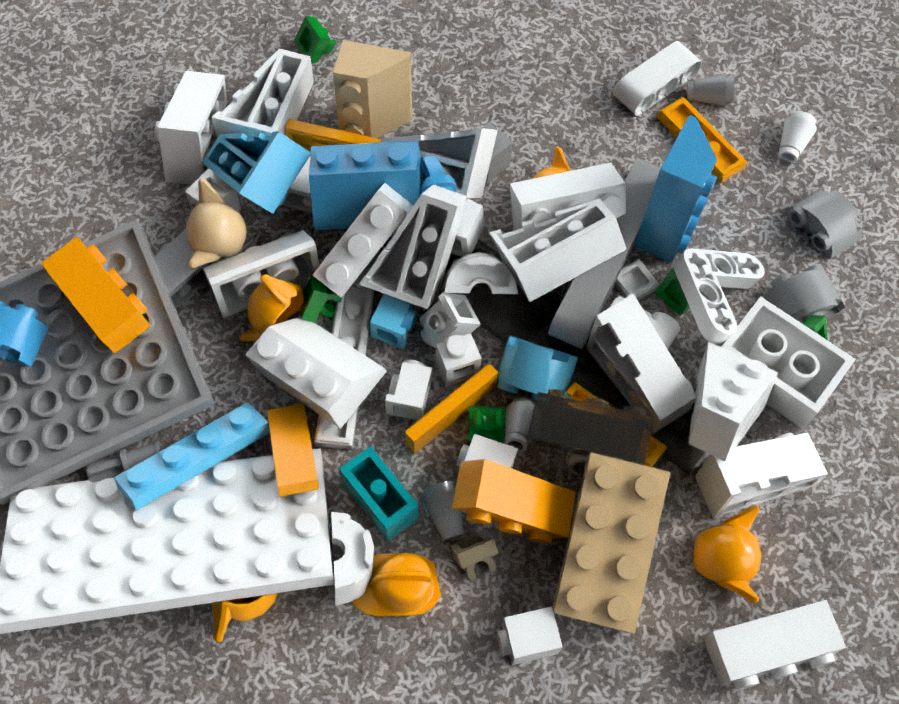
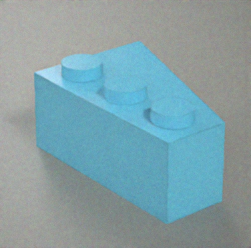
M279 131L272 132L271 136H265L261 132H254L253 136L250 137L243 133L220 134L202 163L239 194L269 212L274 213L276 208L287 198L290 186L312 153Z

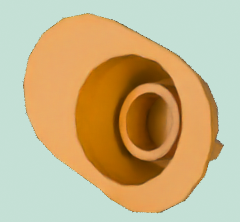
M413 553L376 554L373 557L372 576L362 597L354 599L352 602L357 609L366 615L382 617L424 614L433 608L441 597L435 564L426 557Z

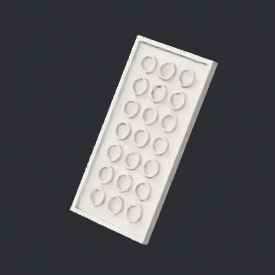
M321 448L312 449L319 489L281 497L277 487L273 455L219 462L137 511L117 488L114 478H107L94 483L86 480L42 486L24 490L18 495L11 497L0 562V634L334 585Z

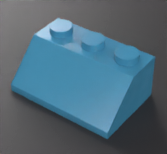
M418 141L311 146L309 183L315 230L348 229L384 183L413 206L420 197V188L423 182V165Z

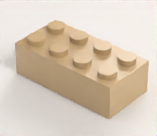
M590 453L587 456L552 606L553 613L635 634L671 472L595 453Z

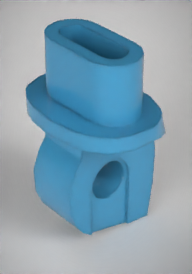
M437 156L423 157L422 175L424 182L420 188V195L432 185L456 192L457 185L455 180L450 175L444 174Z

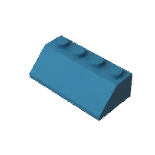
M692 115L688 116L660 168L634 247L670 263L673 262L677 252L683 254L686 251L699 222L700 215L708 201V196L717 179V176L711 174L717 159L697 118Z

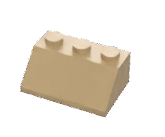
M343 40L333 70L339 130L378 138L411 121V52Z

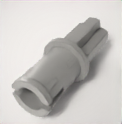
M157 440L154 443L129 451L123 448L120 450V454L87 465V477L93 483L107 478H114L162 451L163 446Z

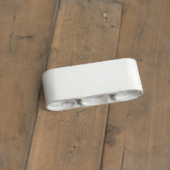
M675 41L622 77L614 87L613 95L632 113L639 116L642 114L641 110L645 112L665 98L664 94L668 96L688 81L687 78L689 80L692 79L700 70L702 61L682 43Z

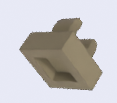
M484 530L448 545L454 561L472 581L477 579L474 573V566L480 561L485 562V566L490 573L496 571L495 561L491 557L499 553L494 539Z

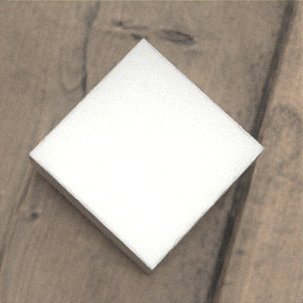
M640 259L623 267L614 284L624 298L634 294L638 301L656 291L660 285Z

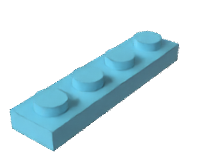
M247 402L114 477L117 488L137 511L269 434V423Z

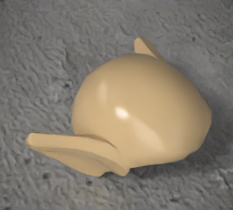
M206 179L198 181L200 204L196 205L191 211L186 225L187 240L194 251L188 262L190 268H196L203 264L217 261L221 257L238 254L246 240L247 230L242 215L234 208L227 206L222 196L214 190Z

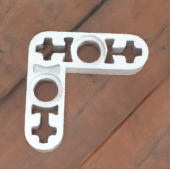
M693 248L684 251L674 262L675 273L701 334L707 341L713 344H724L737 331V323L721 287L752 288L764 276L763 265L756 257L747 253ZM701 292H703V293L709 298V300H707V299L701 294Z

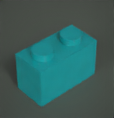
M371 446L339 468L343 486L387 542L391 541L419 519V505Z

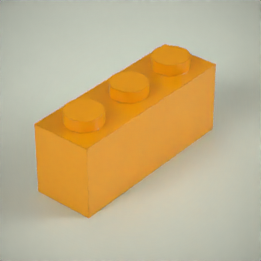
M76 236L41 262V265L99 339L116 354L151 327L142 315L147 311V308L134 293L127 297L122 290L127 286L126 282L114 268L108 272L102 265L108 260L94 244L86 247L79 237Z
M487 459L460 462L451 509L466 513V520L478 524L497 523L498 530L509 534H521L524 532L529 534L528 540L532 542L551 544L552 538H569L576 492Z

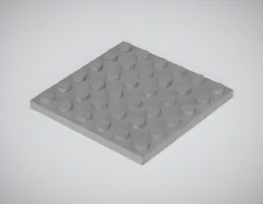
M137 219L84 243L86 247L94 244L108 260L102 265L108 272L114 268L126 282L127 286L122 290L127 297L134 293L147 308V311L142 315L151 327L116 354L99 339L41 263L0 282V301L10 308L15 309L17 304H22L36 310L39 313L36 319L49 327L31 367L8 362L0 357L1 505L9 503L11 497L18 495L24 490L45 486L215 405L146 235Z

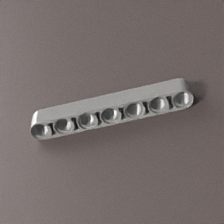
M636 158L624 181L626 183V214L616 218L627 249L573 279L553 318L548 335L583 349L592 331L596 315L601 313L634 246L661 167Z

